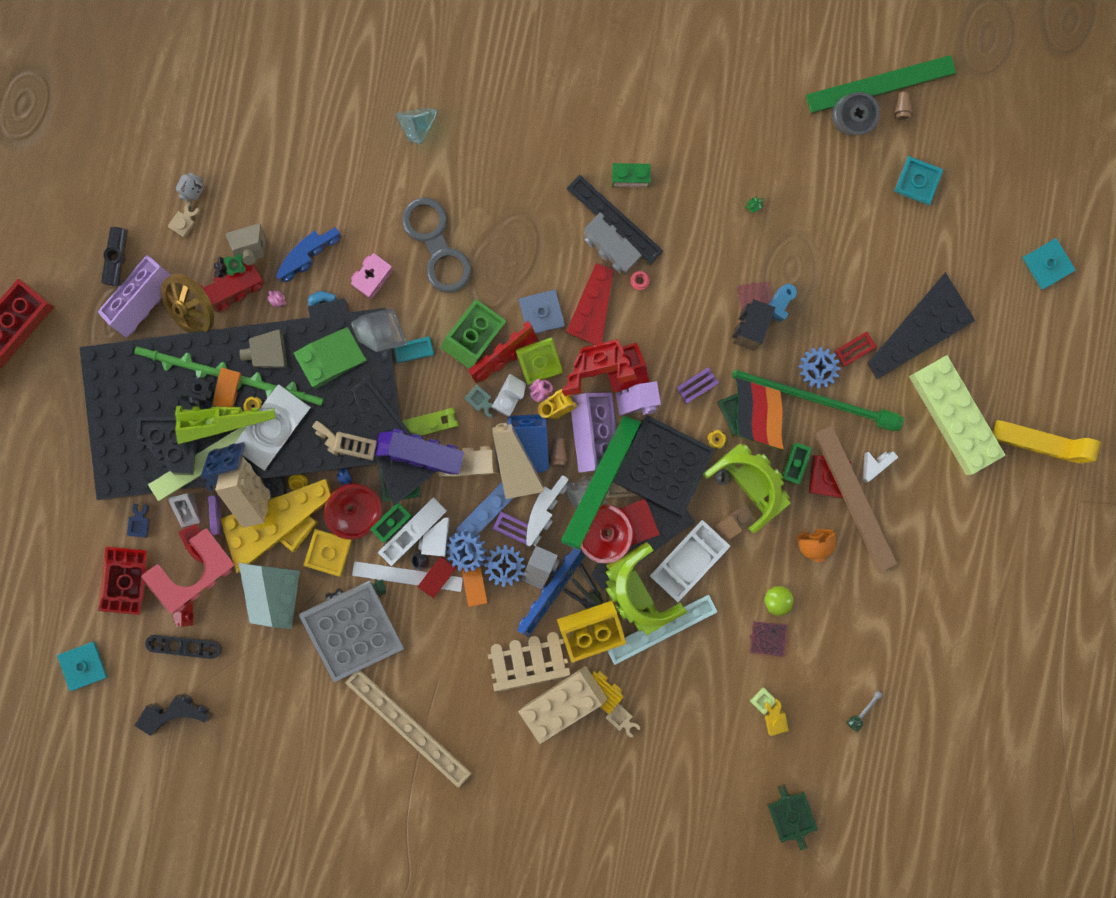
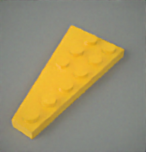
M327 479L269 500L268 512L265 516V522L262 524L243 528L233 514L220 519L236 573H240L238 563L250 564L256 561L261 554L271 549L292 532V529L302 524L307 517L317 512L326 504L332 494Z

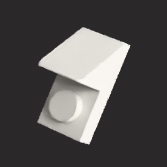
M509 374L492 408L509 417L518 400L523 399L526 383Z
M866 452L864 454L862 480L865 483L871 481L895 461L898 456L894 452H884L877 458V462L869 452Z

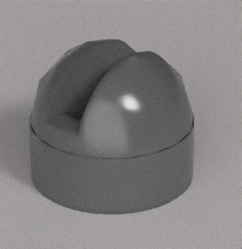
M727 470L716 472L715 481L718 484L725 485L730 481V473ZM724 472L726 473L724 482H721L722 473Z

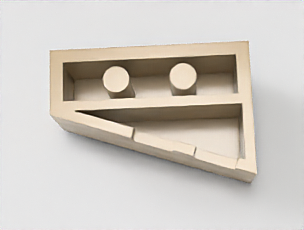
M492 446L480 447V451H474V448H462L464 455L459 475L439 472V477L501 474L497 452L492 450Z

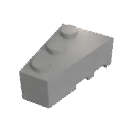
M600 212L584 228V241L591 248L594 246L599 250L598 254L601 258L612 262L614 270L625 275L639 261L641 254L626 238L623 239L616 232L617 229L613 225L609 226L602 219L604 215Z
M536 546L521 581L542 590L551 570L555 571L560 560L556 559L558 555Z

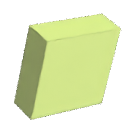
M762 687L750 702L765 715L768 712L765 708V702H768L772 708L775 705V698Z

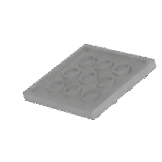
M370 580L299 614L333 682L404 649Z

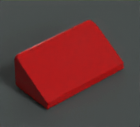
M440 556L417 587L434 599L457 568Z

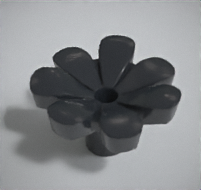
M219 256L217 263L215 262L213 266L216 269L214 278H221L224 273L227 274L224 258Z

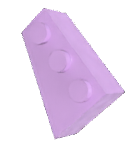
M657 381L637 384L630 387L629 391L622 390V392L616 393L619 416L643 412V415L654 414L655 410L661 405Z

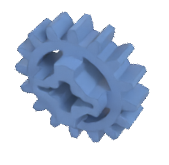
M819 347L817 351L815 348L810 349L811 354L806 351L804 353L806 358H800L799 361L803 364L799 365L798 368L802 369L799 376L804 375L805 377L803 383L809 381V387L816 384V389H819L822 384L826 388L828 387L827 382L833 384L834 380L832 378L839 377L835 372L841 370L840 367L836 366L840 361L833 359L836 354L830 355V349H826L823 352L822 347ZM816 356L813 363H808L811 357ZM818 364H820V367H823V370L820 372L815 368ZM808 372H810L814 376V379L808 374ZM831 372L828 378L823 380L824 374Z
M467 529L462 532H456L449 538L450 541L446 543L449 549L445 553L450 554L447 560H453V567L458 565L459 571L464 568L465 572H469L470 570L475 571L483 565L482 561L487 558L483 553L487 549L482 547L485 541H479L480 535L475 537L474 531L468 534Z
M504 545L502 550L499 546H496L497 551L490 550L492 556H487L486 558L489 562L484 564L485 567H488L485 574H491L489 580L494 578L496 580L495 585L499 581L502 582L503 587H505L506 582L513 585L512 580L515 579L518 582V574H524L520 571L521 568L526 567V565L521 564L524 557L519 558L518 555L521 552H513V546L510 550L507 549V545ZM502 553L501 559L498 562H492L496 555ZM509 554L515 557L517 563L509 559ZM504 556L506 557L507 564H510V568L506 569L505 575L503 568L499 567V564L503 563ZM492 569H497L501 573V578L496 576ZM511 570H517L512 577L508 578V573Z

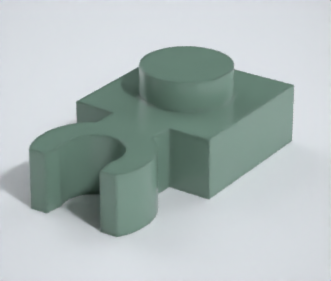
M476 384L464 397V400L477 411L483 408L484 414L489 418L492 417L488 412V409L494 404L488 402L491 396Z

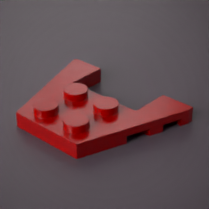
M618 339L581 348L573 364L574 370L568 375V383L566 386H563L562 392L564 396L581 393L582 378L595 377L596 375L612 373L618 370L617 378L619 383L637 380L635 372Z

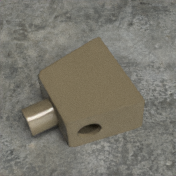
M260 223L225 233L234 256L237 254L242 255V262L246 265H252L256 259L265 256L267 239Z
M281 330L250 338V348L240 349L241 361L252 360V365L255 368H288L284 337Z

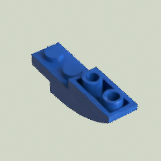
M334 227L321 236L315 230L306 236L285 258L276 275L277 279L281 283H286L294 279V275L301 271L303 273L309 270L314 263L310 256H317L324 251L323 248L328 245L334 246L340 241L339 239L342 236L338 229Z

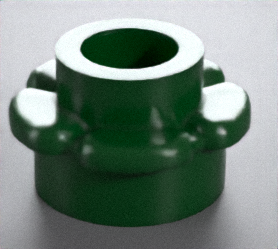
M375 579V583H372L377 595L381 597V595L386 594L383 579Z

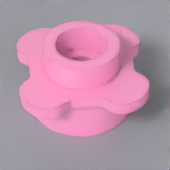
M269 291L270 295L267 299L275 308L286 305L285 297L280 291Z

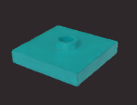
M908 156L894 192L929 206L944 169Z
M1057 238L1022 257L1041 290L1076 270Z
M95 641L57 655L69 691L108 677Z

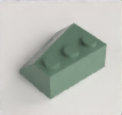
M238 563L249 623L292 629L300 571Z

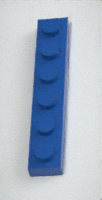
M574 548L571 553L565 556L562 566L554 572L549 585L542 589L540 598L531 605L528 615L520 621L519 628L517 629L520 633L530 637L586 555L581 548L580 550Z

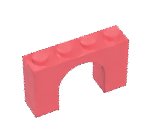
M207 528L188 540L204 563L203 575L196 584L189 587L176 585L170 580L159 564H156L140 576L168 613L174 612L177 614L185 608V602L189 599L191 602L201 595V590L205 587L207 590L217 583L215 580L222 575L224 578L233 571L231 568L234 566V563Z

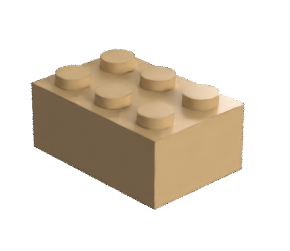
M242 456L238 469L219 474L215 491L244 528L265 522L270 492L263 485L260 477L255 474L252 466Z

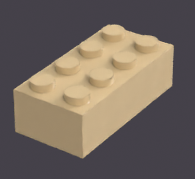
M585 666L525 704L518 712L539 744L602 706L607 697Z

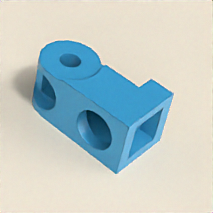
M785 284L780 287L769 305L776 307L772 318L779 323L788 316L789 313L784 310L789 302L796 297L797 290L792 284Z

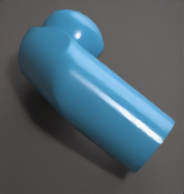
M318 291L309 296L308 305H316L322 301L336 300V295L325 291Z

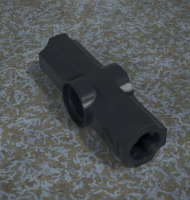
M110 227L107 248L103 253L105 261L101 279L102 284L119 286L122 265L126 260L124 253L128 235L127 229ZM114 253H118L117 259L112 261L111 256Z

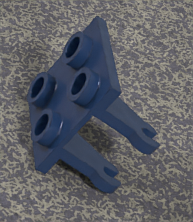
M244 442L233 443L221 449H213L208 453L201 478H206V488L209 491L213 490L212 485L216 489L219 474L238 469L245 448Z

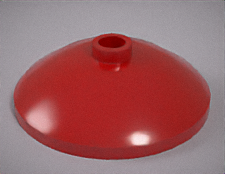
M358 483L347 484L336 489L328 498L324 508V519L328 528L336 536L343 539H358L371 532L370 529L380 520L381 502L377 494L368 486ZM352 505V508L347 510V507Z
M603 504L581 546L584 554L599 563H612L624 557L632 546L634 536L632 523L628 516L615 506ZM608 529L612 531L611 536L607 534Z

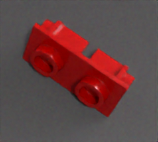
M189 599L184 603L185 608L177 614L174 613L173 622L176 623V626H193V601L191 602Z

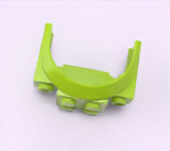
M740 443L721 457L703 475L708 479L723 467L730 473L763 513L748 528L752 533H756L791 504L788 501L790 497L783 489L781 490V486L784 484L782 481L783 476L778 470H773L769 466L771 463L764 454L762 456L759 453L754 456L751 455V450L745 444L742 446ZM737 464H743L739 468L736 467ZM769 495V500L765 501L764 498Z
M647 542L628 552L621 559L606 565L609 570L606 574L610 579L606 582L608 585L606 591L613 602L618 603L615 605L623 620L627 618L630 623L635 621L634 624L638 631H643L646 636L688 613L681 603L660 613L655 608L653 600L633 568L641 559L653 551Z

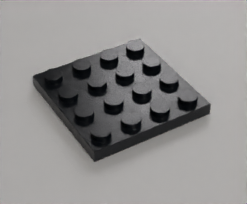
M646 415L613 483L682 518L715 449Z

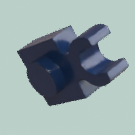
M134 503L132 510L135 513V517H129L127 536L148 538L150 518H145V514L148 513L149 506L144 504L143 510L140 512L138 504Z

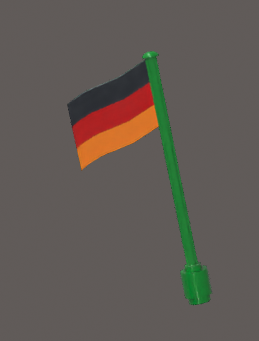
M735 369L732 373L733 380L736 379L738 395L736 419L738 435L740 438L784 450L781 436L783 414L781 393L871 419L876 423V427L892 432L900 431L903 425L904 417L900 416L899 413L881 409L880 412L870 411L738 371V369Z

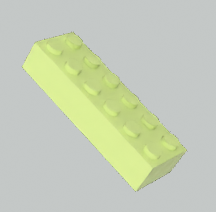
M948 355L909 376L966 475H972L1006 456Z

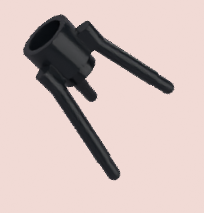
M580 563L579 567L593 592L591 590L587 592L574 578L571 581L585 595L583 597L584 600L566 588L563 591L581 603L585 608L598 606L603 601L600 598L601 593L595 587L583 564Z

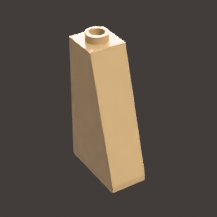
M501 423L493 427V437L505 499L544 492L542 481L512 424Z

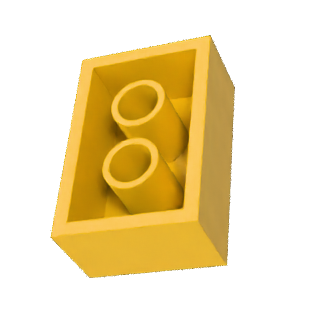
M612 601L557 619L571 663L627 644Z

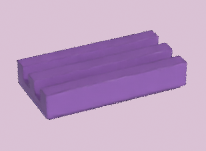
M708 367L676 389L687 404L719 382ZM704 374H708V377H706L699 383L695 384L685 392L682 391V389L687 385L691 384ZM710 379L713 382L710 385L703 388L702 390H700L699 392H697L696 394L692 395L691 397H686L687 394L697 389Z
M208 496L211 535H221L220 497Z
M500 512L493 529L526 544V540L499 528L498 525H504L526 536L527 532L501 519L505 517L528 528V524Z

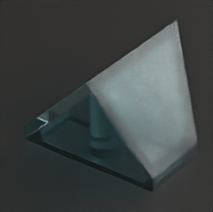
M422 108L394 114L407 139L411 143L421 144L438 110Z

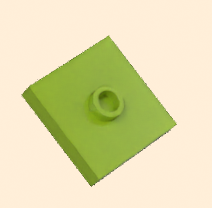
M552 337L516 350L527 385L533 384L538 378L541 381L564 373Z

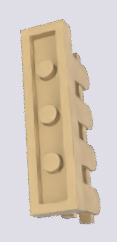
M551 632L547 636L548 642L540 643L538 637L532 636L528 641L529 646L521 647V643L518 640L511 641L509 645L510 650L503 651L499 644L492 645L491 654H488V659L493 660L495 673L491 675L492 679L497 681V683H493L494 692L497 693L571 676L569 668H565L564 665L568 664L567 658L563 659L561 645L564 644L563 639L559 640L558 634ZM549 647L552 661L544 663L542 649ZM530 651L533 665L525 667L523 653ZM511 655L514 669L507 671L504 657ZM553 667L554 671L546 672V668ZM534 671L535 675L527 676V672ZM515 675L516 679L508 680V676Z

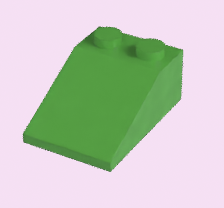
M475 299L445 337L440 348L470 369L484 354L506 323V320Z
M348 327L312 342L294 352L311 386L315 389L367 361Z

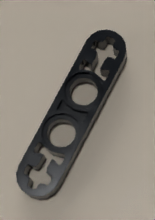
M156 634L149 636L145 642L146 649L153 653L214 659L222 652L221 644L212 640ZM156 638V642H165L164 646L159 645L154 648L151 641H154ZM172 640H176L179 643L177 651H172L169 647ZM191 642H195L198 645L196 653H191L188 649ZM202 643H205V648L212 647L213 644L214 648L217 649V652H214L213 655H211V651L205 650L203 651V654H201L203 650Z

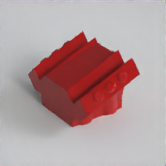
M105 546L98 611L140 614L145 582L140 576L146 572L147 550Z

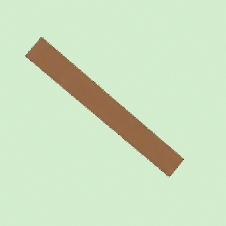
M830 425L814 433L816 441L877 571L883 572L897 564L833 426Z

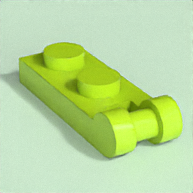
M454 408L402 420L412 434L420 436L459 427L458 421H455ZM447 416L448 423L443 424L441 417Z

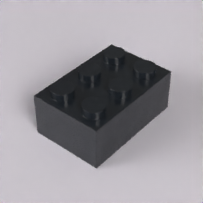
M755 299L750 304L747 303L739 315L738 320L741 321L735 327L732 338H735L733 344L755 351L762 345L776 307Z

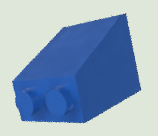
M540 414L509 416L508 425L512 424L537 473L549 470L546 418L541 417Z

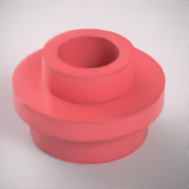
M643 271L633 273L630 279L631 286L636 290H644L649 285L648 275ZM637 278H642V279H643V283H642V284H638V283L636 282V279H637Z

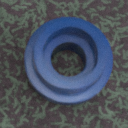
M347 468L338 469L339 473L336 475L341 485L353 482Z

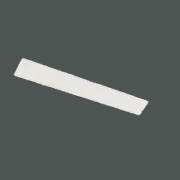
M354 562L352 576L419 585L428 572ZM450 576L441 589L461 592L463 578Z

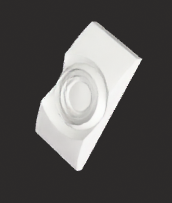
M279 384L259 410L267 411L275 408L276 419L247 426L235 443L244 442L245 448L242 455L263 470L268 467L311 408Z
M701 520L660 563L650 577L673 599L679 602L728 550L730 545Z

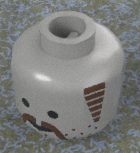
M192 173L182 175L176 186V191L180 193L179 198L186 202H190V200L197 201L205 187L202 183L203 179Z

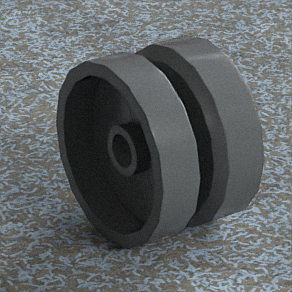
M855 92L845 95L833 107V124L844 135L855 136L865 134L878 123L880 115L879 105L875 98L868 93Z

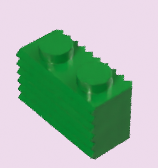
M797 442L791 444L790 451L788 452L789 455H787L786 462L784 463L785 466H783V473H781L783 476L782 481L794 485L801 484L813 448Z

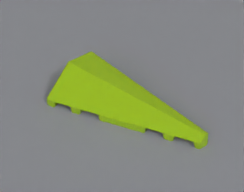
M176 406L175 431L177 442L181 444L276 419L275 408L267 411H259L258 408H252V411H242L241 407H211L210 409L200 410L199 406H194L192 410L183 409L182 406Z

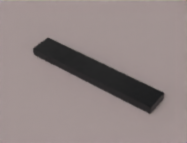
M581 175L567 187V190L595 216L601 212L604 215L602 219L609 226L613 225L617 229L616 232L623 239L626 238L641 254V258L649 265L661 255L663 250Z

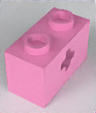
M374 253L365 258L362 263L364 265L360 271L357 270L351 277V285L370 300L394 270L391 265ZM373 273L375 276L372 278L368 277L367 274Z

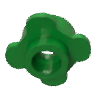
M757 196L747 201L748 204L744 208L749 209L750 213H753L764 206L762 203L764 199Z
M237 254L235 257H225L224 263L227 266V274L233 275L237 272H245L246 267L243 266L242 255Z

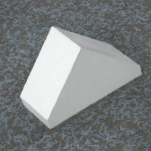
M187 493L169 498L168 501L181 528L200 523L194 494Z

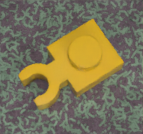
M775 699V706L771 708L768 702H765V708L770 713L765 716L768 734L773 736L789 731L786 714L783 710L780 711V701Z

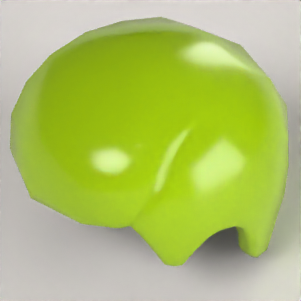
M774 586L767 591L764 602L768 612L778 617L785 616L791 611L794 598L789 589L783 586Z

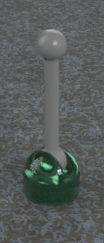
M877 691L875 697L859 716H851L846 721V724L858 733L863 726L862 718L873 704L882 698V693Z

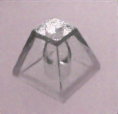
M393 308L364 314L351 323L357 340L375 352L407 344Z

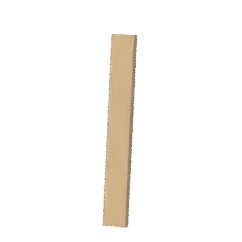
M362 670L353 673L345 682L456 787L459 788L472 774Z

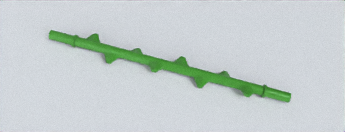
M136 347L134 352L137 355L151 358L154 361H161L166 371L172 365L194 370L196 371V376L202 378L207 374L219 377L221 367L227 369L226 363L223 362L216 368L192 362L190 353H185L180 359L141 347ZM256 372L251 378L241 376L237 390L243 384L265 390L268 398L277 385L263 382L260 373ZM291 382L285 388L301 401L320 406L323 404V398L309 395L305 392H298L295 382Z

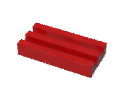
M866 331L833 352L842 363L841 365L845 367L877 347ZM866 337L867 340L843 355L840 353V351ZM868 343L870 344L871 347L854 356L853 358L849 359L848 361H845V357L859 350Z

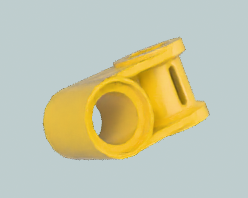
M560 389L539 405L538 412L543 418L557 420L574 410L577 404L573 402L570 395L564 396L562 389Z

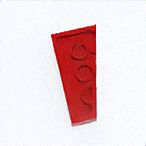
M598 263L595 264L567 328V334L593 345L602 343L613 276L612 269Z
M529 321L523 324L525 328L519 333L513 332L510 335L511 339L507 343H500L496 346L491 356H484L468 370L476 384L486 380L495 371L503 369L509 362L517 360V349L539 342Z

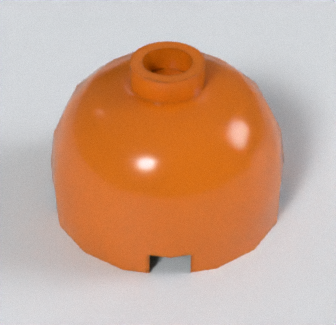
M815 529L816 532L809 535L808 531L800 533L797 536L800 551L805 557L814 559V562L825 561V558L831 556L837 547L836 532L834 533L831 529Z

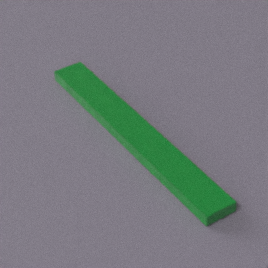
M949 55L806 94L805 97L810 114L833 108L840 98L851 93L864 92L875 97L956 74L952 56Z
M623 416L561 539V543L580 550L641 427V421Z

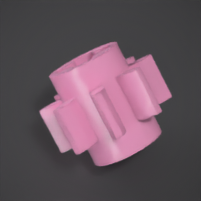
M538 378L529 387L531 390L530 395L536 402L545 401L554 395L552 392L553 386L547 380L540 381Z

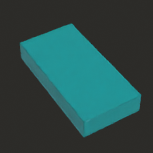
M430 336L393 345L397 364L435 355Z

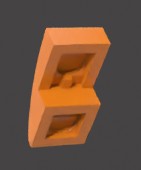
M221 367L213 406L234 407L238 394L236 391L242 373Z
M481 566L475 571L470 570L469 572H465L463 568L462 575L468 607L488 603Z

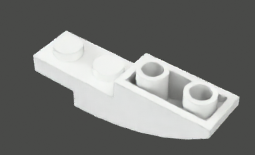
M563 475L552 490L545 486L543 488L544 492L539 494L534 504L526 535V546L529 548L532 544L536 546L541 539L540 532L543 529L547 530L553 522L550 519L552 514L547 510L548 508L550 510L554 508L558 502L555 498L559 493L563 495L569 487L566 484L569 479Z
M433 497L378 553L392 566L447 510Z

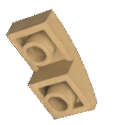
M316 421L312 426L316 429L315 434L323 439L329 437L325 442V445L329 447L327 450L338 456L339 453L332 452L335 434L325 425Z

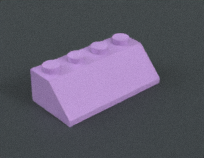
M146 255L99 309L98 313L111 327L127 338L136 330L137 325L149 315V311L161 301V284L171 274L150 256Z
M584 393L571 396L573 402L577 404V407L571 411L579 473L596 471L616 431L612 393Z

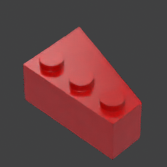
M254 263L252 265L243 264L246 267L243 273L228 274L221 279L216 277L213 279L214 283L203 287L202 284L199 285L208 296L215 312H224L230 308L229 305L232 303H239L246 299V295L249 293H256L263 288L262 286L266 283Z

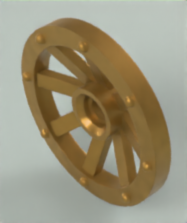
M172 274L164 279L161 284L162 301L176 324L188 333L200 331L206 333L214 325V310L204 290L193 279L183 274ZM177 283L183 285L181 295ZM189 290H191L197 298L193 300L188 298L187 296ZM201 303L204 312L195 310V305ZM195 317L205 319L204 324L199 322Z

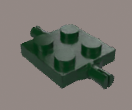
M782 784V787L779 785L778 789L781 798L767 804L781 843L788 840H797L800 850L807 849L804 837L818 829L805 792L789 795L786 785Z

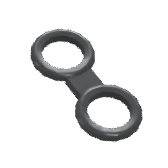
M422 197L413 200L403 212L402 223L409 237L416 241L425 242L431 254L426 270L429 282L441 292L452 293L461 290L470 280L472 268L466 255L457 249L448 248L442 235L447 224L445 209L432 198ZM424 205L434 208L439 214L437 228L427 234L416 232L410 224L412 212L417 207ZM447 256L459 259L464 267L462 278L452 285L442 284L436 279L434 274L436 263L441 258Z

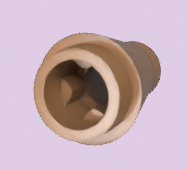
M908 92L898 94L894 116L899 122H908L913 116L910 93Z
M554 439L549 458L550 466L566 467L568 459L565 439Z

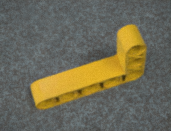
M996 420L993 434L998 442L1080 464L1096 462L1102 443L1090 438L1071 440Z

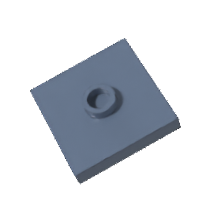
M556 290L519 298L524 322L529 321L536 334L565 327Z

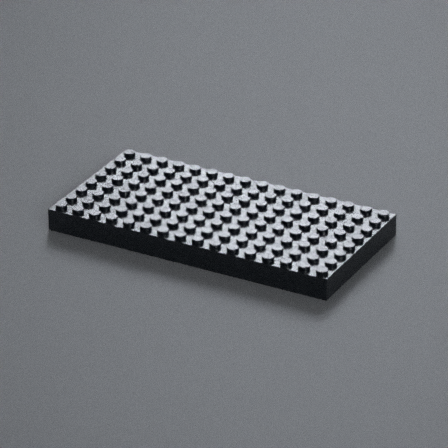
M386 308L208 330L206 333L200 331L79 347L96 500L105 501L153 494L148 484L170 470L136 436L137 417H176V406H182L183 409L192 410L194 407L188 404L187 401L180 400L186 377H197L196 371L172 365L166 371L161 361H154L151 358L135 354L136 347L158 351L159 353L180 359L185 353H190L192 362L216 368L223 362L226 363L227 369L242 373L241 376L251 378L256 372H259L263 382L277 386L279 384L284 388L291 382H295L298 392H305L306 394L324 399L322 406L303 401L311 408L265 470L243 456L261 480L378 465L375 456L373 460L340 453L338 456L327 450L329 447L325 445L329 437L323 439L315 434L316 429L312 427L318 421L331 430L335 436L337 432H342L369 439L351 389L366 378L369 379L402 421L389 313ZM348 327L367 361L318 389L313 388L294 352L312 342ZM275 330L283 332L287 369L255 368L252 365V360L241 361L240 349L250 348V338ZM209 374L204 377L207 382H210L208 389H212L210 400H205L204 405L199 406L200 410L217 407L213 406L218 377ZM243 384L236 391L238 394L234 407H241L242 411H244L243 405L249 397L259 398L262 401L261 405H263L267 400L266 391ZM237 429L196 439L195 455ZM342 438V442H341V444L343 445V447H344V444H345V439H344V438ZM350 440L348 448L350 451L352 450L354 440ZM358 442L356 452L358 453L360 451L362 442ZM366 443L365 450H364V454H366V455H367L368 449H369V444H368V443ZM200 476L177 491L205 488L207 484L206 478L202 479Z

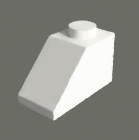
M444 517L423 535V539H419L418 549L422 550L421 554L446 556L445 551L447 549L446 543L448 540L450 518Z

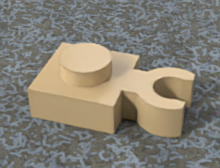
M190 202L185 205V212L182 214L178 211L168 225L170 229L183 238L188 235L195 225L192 218L197 217L201 211L196 208L194 212H190L192 207Z
M619 703L609 715L605 716L619 731L624 727L627 735L631 738L633 737V734L629 731L631 727H636L640 730V726L636 722L629 721L633 716Z

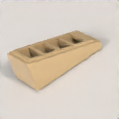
M337 432L332 452L373 460L377 441ZM342 438L345 439V444H344V448H343V449L340 448L341 442H342ZM350 440H354L352 450L350 451L348 450ZM358 442H362L358 453L356 452ZM366 443L369 444L367 455L364 454Z

